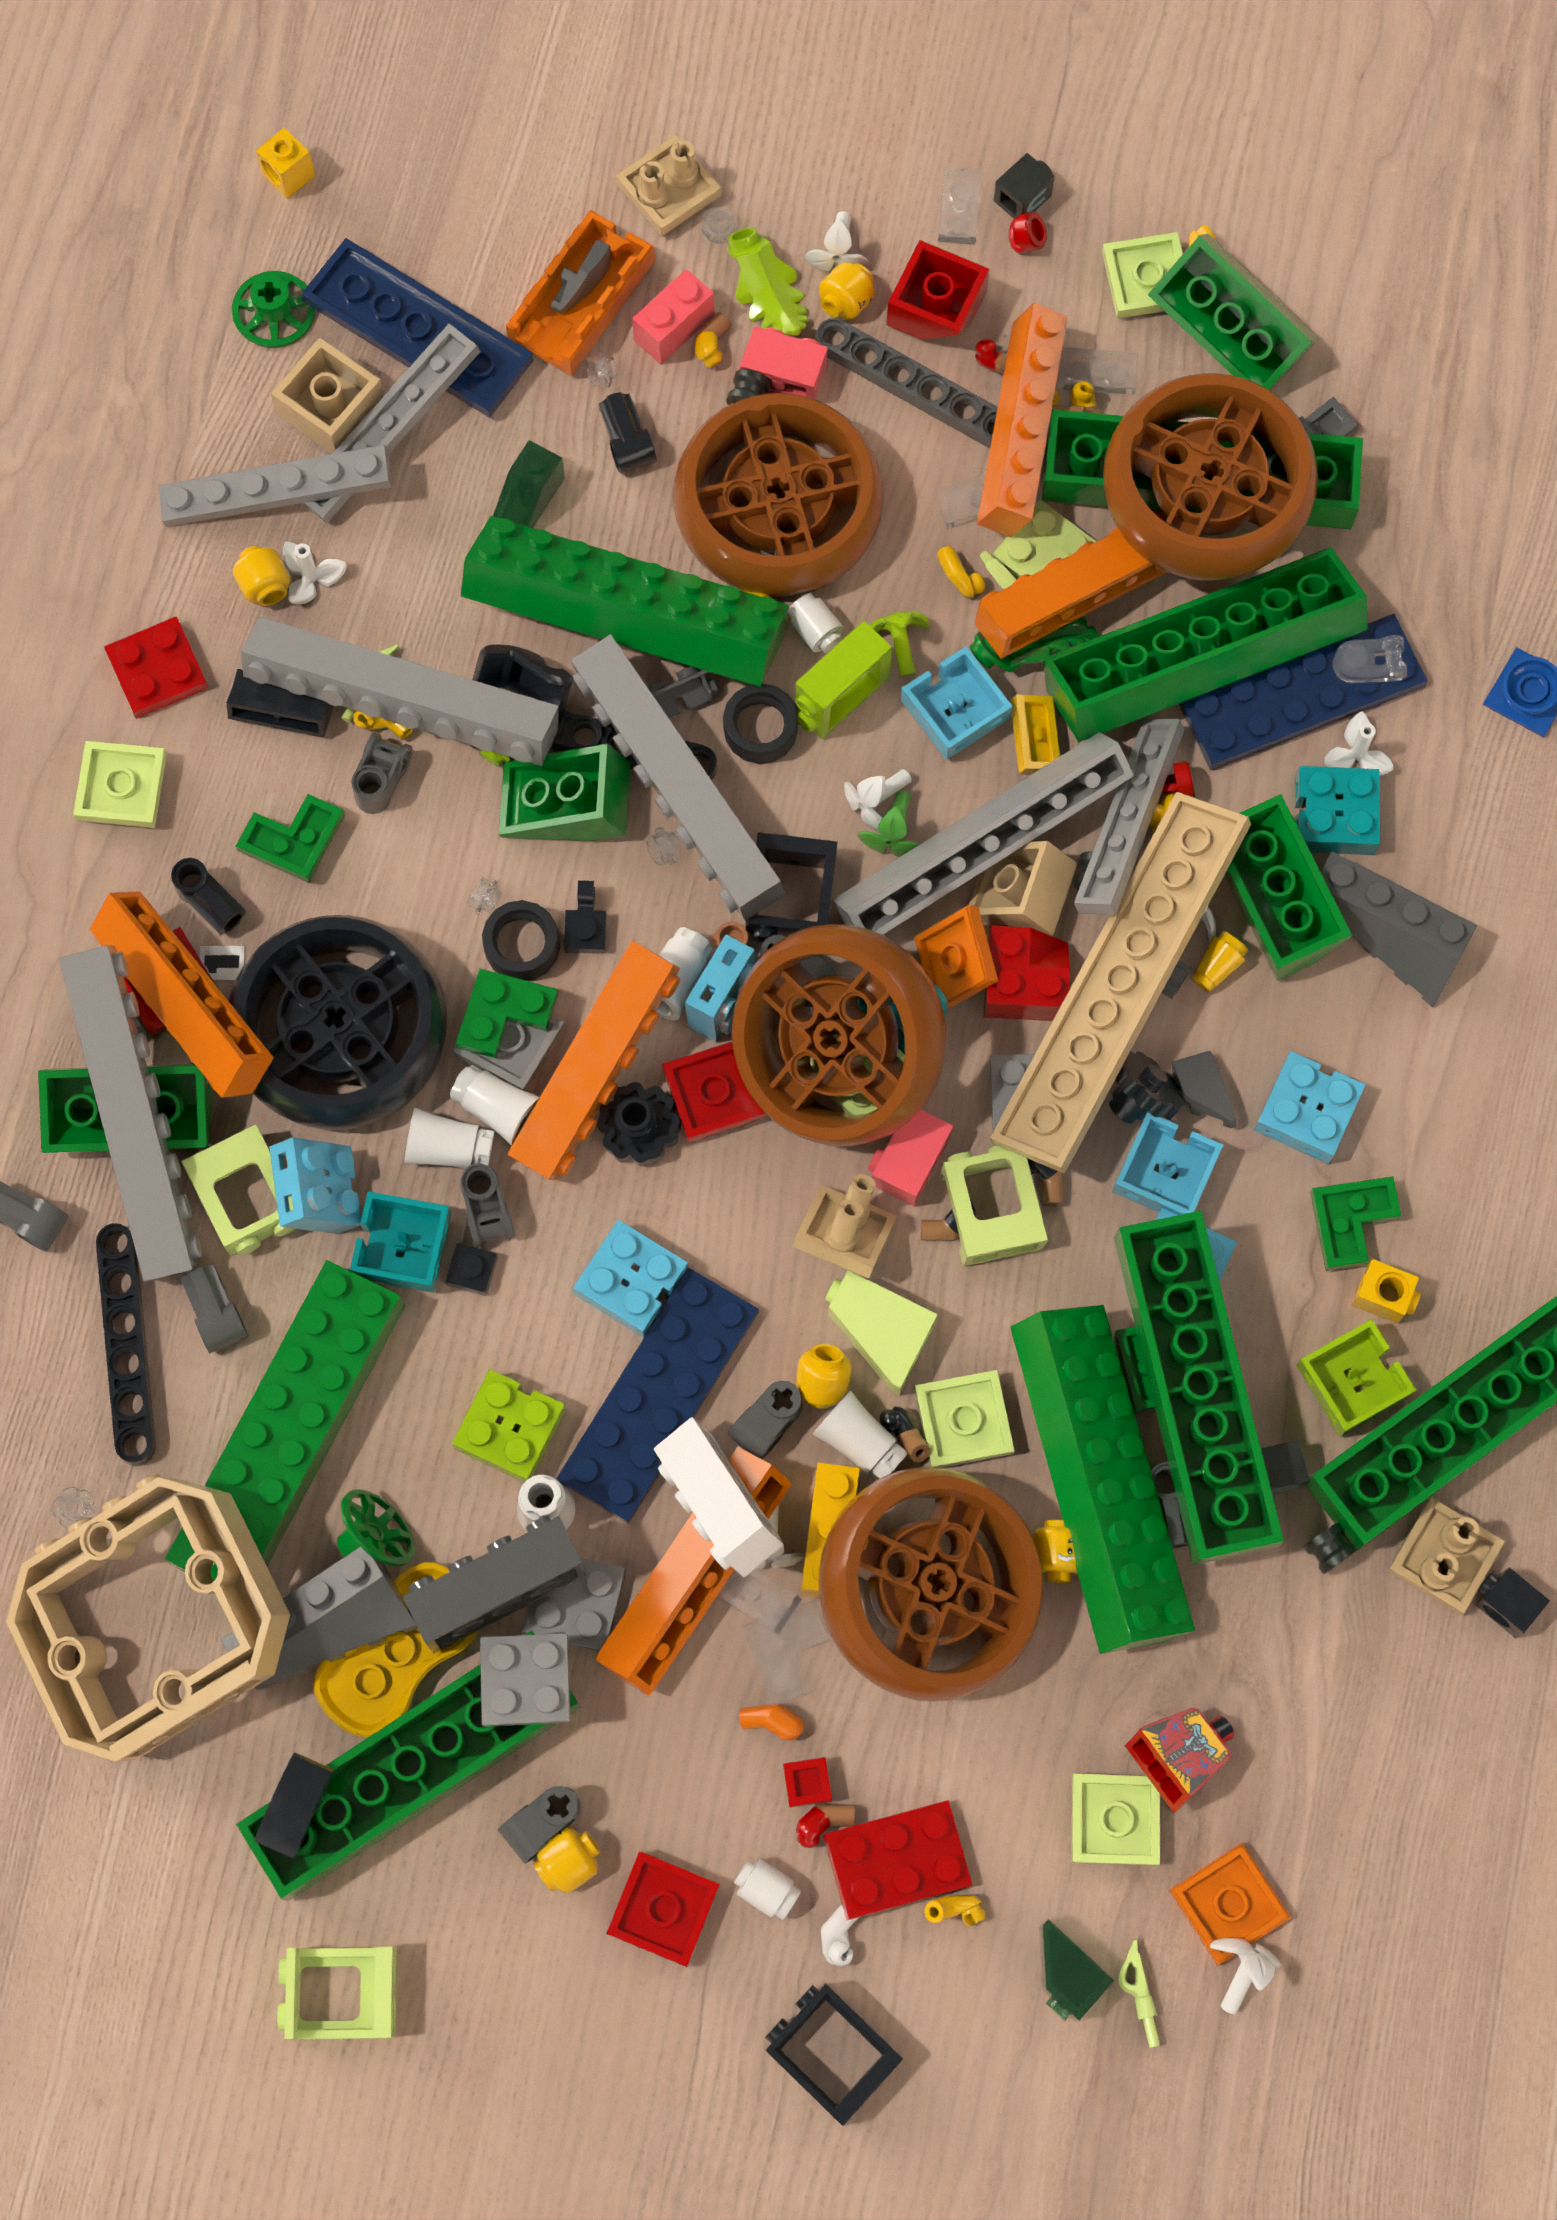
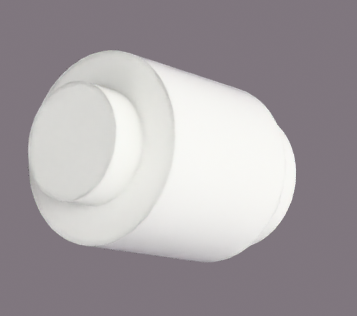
M809 593L799 598L789 608L788 615L791 617V625L813 652L823 651L828 653L842 641L841 634L844 631V627L821 598H815L813 594Z
M761 1858L757 1860L755 1865L747 1861L734 1881L740 1887L736 1894L738 1897L768 1917L772 1918L775 1915L781 1920L787 1916L801 1893V1890L793 1885V1879Z

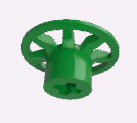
M267 271L252 276L239 287L232 301V317L236 328L247 340L259 346L276 348L294 343L309 330L315 317V309L308 305V314L303 324L294 317L290 310L304 307L307 304L303 302L302 297H290L289 286L291 283L303 292L307 285L298 277L282 271ZM250 289L251 300H242L245 293ZM239 308L255 311L254 317L246 326L240 320ZM282 320L287 325L297 329L292 335L278 339L279 322ZM264 321L268 322L271 339L259 338L251 332L260 328Z
M363 1489L349 1491L341 1501V1515L346 1529L338 1536L337 1545L344 1557L361 1547L376 1560L394 1567L407 1565L413 1559L415 1554L413 1535L405 1520L392 1505L380 1496ZM360 1498L362 1507L352 1502V1499ZM375 1503L386 1510L379 1517L374 1516ZM393 1517L400 1528L389 1530L386 1525ZM398 1542H406V1553ZM385 1551H389L395 1557L385 1554Z

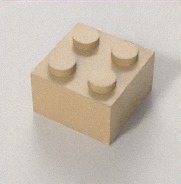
M321 338L313 344L271 393L277 416L331 454L384 396L379 378Z

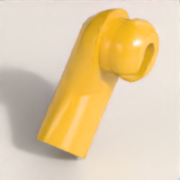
M945 546L938 551L937 559L946 577L962 596L974 598V594H980L985 590L982 575L974 572L968 576L952 546Z
M357 710L353 715V720L357 727L364 730L388 728L401 740L406 739L413 731V729L404 727L400 723L380 717H370Z
M974 1895L944 1896L927 1903L924 1908L925 1917L931 1923H938L961 1914L963 1923L970 1927L983 1921L986 1916L985 1911L980 1906L983 1902Z

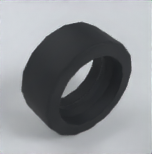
M762 683L761 687L747 685L736 691L726 703L723 714L725 741L732 752L744 761L762 764L778 760L789 752L795 744L797 737L798 715L794 702L787 693L777 686ZM758 704H765L780 711L784 720V727L780 736L771 742L760 744L743 738L738 731L737 721L739 714L744 709Z
M524 900L507 902L495 909L485 921L482 932L483 948L486 959L495 972L525 981L535 980L547 973L557 961L560 950L557 924L551 914L537 903ZM528 920L540 926L544 933L545 944L539 956L531 961L521 963L512 962L503 957L498 949L497 939L499 932L505 925L512 921Z

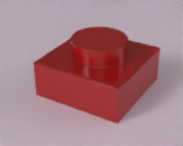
M826 1757L783 1763L789 1808L832 1802Z

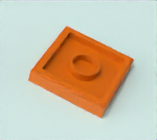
M967 905L914 936L922 968L932 983L946 996L948 1009L998 982L978 906Z
M1243 1843L1235 1846L1169 1890L1217 1966L1236 1955V1953L1210 1948V1944L1213 1941L1221 1938H1238L1246 1940L1251 1945L1291 1918Z

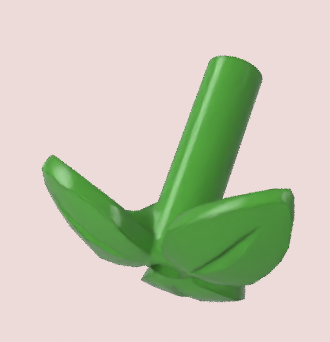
M903 790L896 792L892 809L884 815L878 825V831L881 835L872 831H860L857 835L858 838L866 846L879 853L884 852L887 847H891L892 853L897 857H901L919 846L920 843L902 839L907 835L905 818L911 795Z

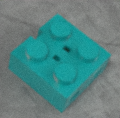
M1299 766L1295 776V808H1301L1306 798V810H1299L1295 822L1310 852L1331 853L1332 851L1336 854L1375 855L1380 845L1379 769ZM1335 795H1343V799H1335Z
M368 1191L360 1225L364 1232L370 1233L367 1246L363 1239L357 1238L349 1271L372 1282L434 1293L452 1215L449 1206ZM397 1251L404 1252V1258L397 1257Z

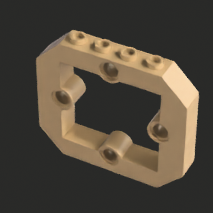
M159 1474L151 1475L136 1484L137 1490L129 1496L116 1497L102 1506L103 1512L96 1517L84 1518L72 1524L68 1528L69 1534L59 1540L52 1539L36 1547L34 1550L36 1555L22 1563L6 1623L63 1745L114 1762L137 1760L275 1675L290 1613L230 1493L180 1478L160 1477ZM178 1517L195 1552L188 1559L185 1566L186 1581L191 1589L198 1593H215L240 1645L200 1670L180 1669L163 1672L153 1685V1699L120 1720H117L97 1677L103 1671L106 1664L107 1653L105 1646L94 1636L77 1635L58 1593L108 1561L128 1559L135 1552L139 1541ZM109 1531L112 1534V1543L110 1547H108L106 1543V1537ZM214 1562L218 1568V1575L215 1581L211 1577V1567ZM77 1649L80 1653V1662L78 1666L76 1665L74 1659L75 1652ZM181 1682L184 1684L186 1689V1694L183 1701L179 1695V1686Z

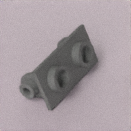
M693 666L676 672L678 680L666 686L663 685L662 680L647 685V688L668 718L680 714L675 701L677 698L681 697L686 709L689 710L713 700V695L719 693L714 680L706 681L703 675L709 671L700 670Z

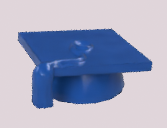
M1516 647L1483 705L1544 738L1557 716V667L1547 659L1534 657Z

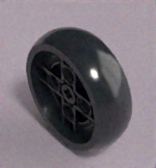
M327 915L309 918L294 923L271 936L249 957L238 974L230 993L229 1003L256 1036L259 1012L269 991L277 981L285 989L276 1015L277 1037L265 1045L274 1059L253 1094L269 1109L290 1121L324 1130L353 1129L378 1122L391 1116L414 1099L429 1081L438 1065L447 1029V1009L444 992L433 967L426 957L412 942L391 927L374 920L352 915ZM344 951L363 953L380 960L366 970L357 965L344 962H330L317 965L312 957L330 952ZM311 985L322 987L321 993L314 998L303 996L304 990ZM368 991H375L380 994L379 998L372 1004L360 1002L361 996ZM414 994L418 1008L415 1036L407 1053L396 1064L388 1054L397 1032L398 1014L396 1007ZM338 1017L340 1021L343 1019L344 1025L336 1028L334 1024L331 1025L330 1020ZM308 1039L314 1042L313 1047L306 1053L294 1051L296 1044L302 1040ZM368 1046L371 1048V1052L364 1059H354L351 1055L355 1048ZM308 1074L331 1082L357 1079L364 1088L344 1094L324 1095L302 1091L291 1085Z

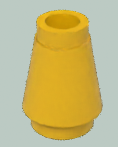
M1222 931L1218 937L1213 936L1191 979L1203 990L1210 993L1214 987L1218 986L1245 962L1243 957L1248 952V949L1237 938Z

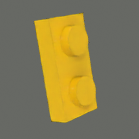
M1016 694L1010 700V703L1013 706L1012 720L1019 774L1032 775L1060 757L1053 696Z

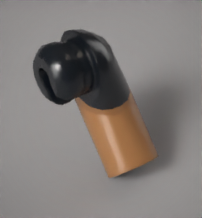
M1027 1158L1031 1175L1036 1173L1043 1181V1205L1048 1207L1062 1206L1064 1174Z
M970 1200L973 1214L976 1218V1209L974 1208L973 1202ZM953 1208L943 1220H921V1240H957L960 1238Z
M894 1406L892 1410H884L880 1415L881 1426L888 1432L894 1431L913 1461L922 1462L927 1459L930 1454V1448L908 1412L897 1406Z

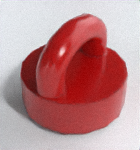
M1031 211L1013 219L1008 235L1012 249L1017 253H1025L1042 249L1045 246L1047 230L1039 214Z
M1185 760L1172 763L1174 774L1167 776L1162 793L1179 792L1193 798L1196 797L1189 762Z

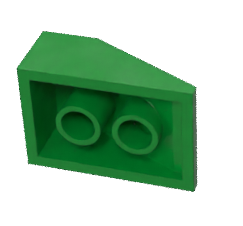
M609 744L547 754L542 766L517 760L504 762L498 835L502 838L596 841L626 836L631 762Z

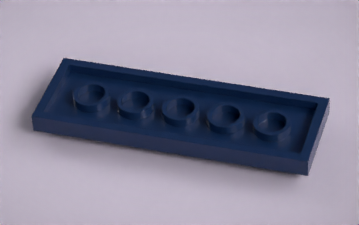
M347 238L344 239L301 294L304 303L408 368L448 324H451L478 346L480 353L446 391L489 418L534 361L533 353Z
M1391 614L1368 623L1366 631L1181 702L1179 706L1211 771L1426 686L1428 680L1395 614Z
M687 1268L556 1479L564 1486L629 1524L660 1474L658 1467L662 1462L653 1448L688 1419L696 1416L758 1315L759 1309L694 1270Z

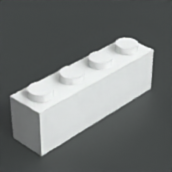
M693 1417L653 1448L662 1462L658 1470L671 1486L678 1487L679 1491L675 1494V1497L689 1514L694 1513L697 1517L692 1521V1524L707 1542L712 1541L714 1546L710 1549V1552L722 1568L726 1570L731 1566L745 1578L784 1545L715 1438Z

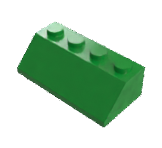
M1209 234L1199 235L1148 293V296L1233 376L1250 380L1268 390H1271L1319 339Z
M1282 794L1239 813L1248 816L1251 826L1225 873L1277 981L1315 964L1352 937Z
M195 1064L147 1065L149 1074L154 1073L156 1075L160 1088V1097L155 1098L159 1114L165 1113L169 1122L171 1137L166 1138L168 1149L207 1148L213 1108V1092L210 1082ZM88 1067L38 1070L41 1153L109 1151Z

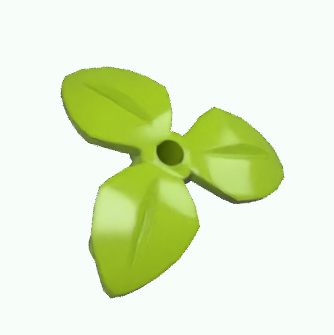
M915 611L892 613L876 619L870 624L877 633L884 629L891 632L901 677L916 673L906 630L907 625L910 624L923 628L930 627L928 617Z

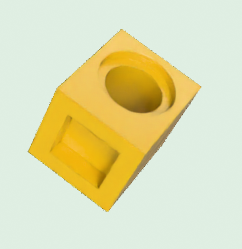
M285 127L256 150L262 175L287 199L315 177L310 152Z
M1372 1259L1364 1270L1351 1305L1398 1324L1406 1313L1413 1315L1421 1296V1292L1415 1290L1419 1277ZM1386 1284L1394 1287L1398 1292V1300L1393 1302L1385 1300L1380 1294V1285Z

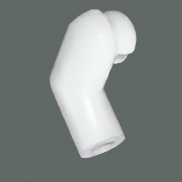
M842 1904L823 1924L820 1931L824 1957L830 1964L839 1967L848 1965L853 1958V1949L849 1945L847 1930L858 1919L847 1921Z

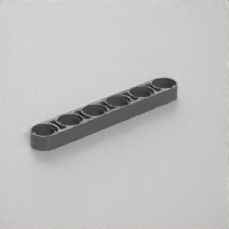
M829 318L818 326L816 341L822 346L828 347L827 358L988 448L991 447L992 436L988 433L987 427L995 422L997 406L843 320ZM829 331H837L843 335L844 341L839 345L832 346L824 342L823 336ZM862 349H869L876 354L877 358L870 364H863L856 359L855 355ZM901 367L906 369L910 376L906 381L895 382L888 376L889 371L893 368ZM927 386H936L943 394L939 399L930 401L922 396L921 390ZM960 404H968L974 408L976 413L969 419H961L955 415L954 409Z

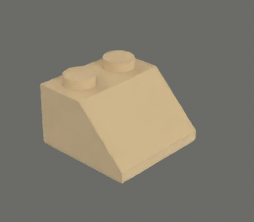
M1048 841L1029 842L978 875L969 905L978 906L982 922L992 926L1028 927L1052 936L1059 921L1077 862Z

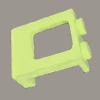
M256 1124L181 1161L224 1248L230 1256L236 1253L239 1256L246 1255L260 1247V1241L274 1234L276 1237H281L295 1230V1228L280 1227L278 1208L273 1214L243 1229H235L215 1192V1184L219 1180L249 1165H257L276 1200L270 1150ZM292 1196L288 1197L290 1211L293 1210Z
M994 1146L987 1150V1154L972 1156L971 1152H962L950 1156L948 1162L943 1163L940 1176L942 1181L946 1180L961 1241L959 1253L963 1267L1043 1250L1048 1239L1026 1157L1002 1147ZM1011 1167L1021 1210L1011 1215L978 1220L973 1214L964 1176Z
M287 1948L286 1958H280L279 1984L286 1985L285 2003H279L277 2013L278 2030H285L284 2039L396 2038L397 1948ZM307 1967H357L361 1973L360 2014L358 2018L351 2021L303 2020L300 2016L302 1971Z

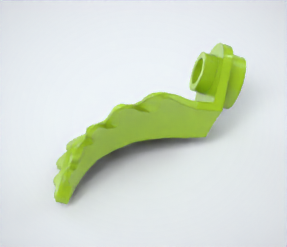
M748 227L735 231L728 237L729 245L727 250L740 267L739 281L735 293L737 301L740 304L752 303L748 314L750 321L753 322L765 317L761 328L773 327L782 331L785 335L798 336L802 332L801 330L807 327L805 323L808 319L806 316H803V314L807 313V309L802 305L796 304V302L804 299V293L790 286L797 279L796 270L775 256L771 242L758 234L756 228Z

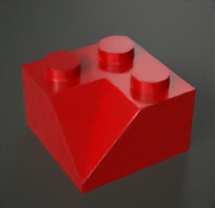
M919 240L888 301L886 325L921 340L958 336L972 323L987 293L990 269Z
M990 926L987 941L998 982L985 989L984 1018L1053 1021L1069 992L1070 962L1068 943L1033 928Z

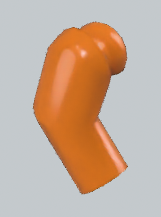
M781 1704L742 1708L739 1712V1721L743 1729L764 1727L782 1740L789 1741L797 1739L804 1731L803 1719Z

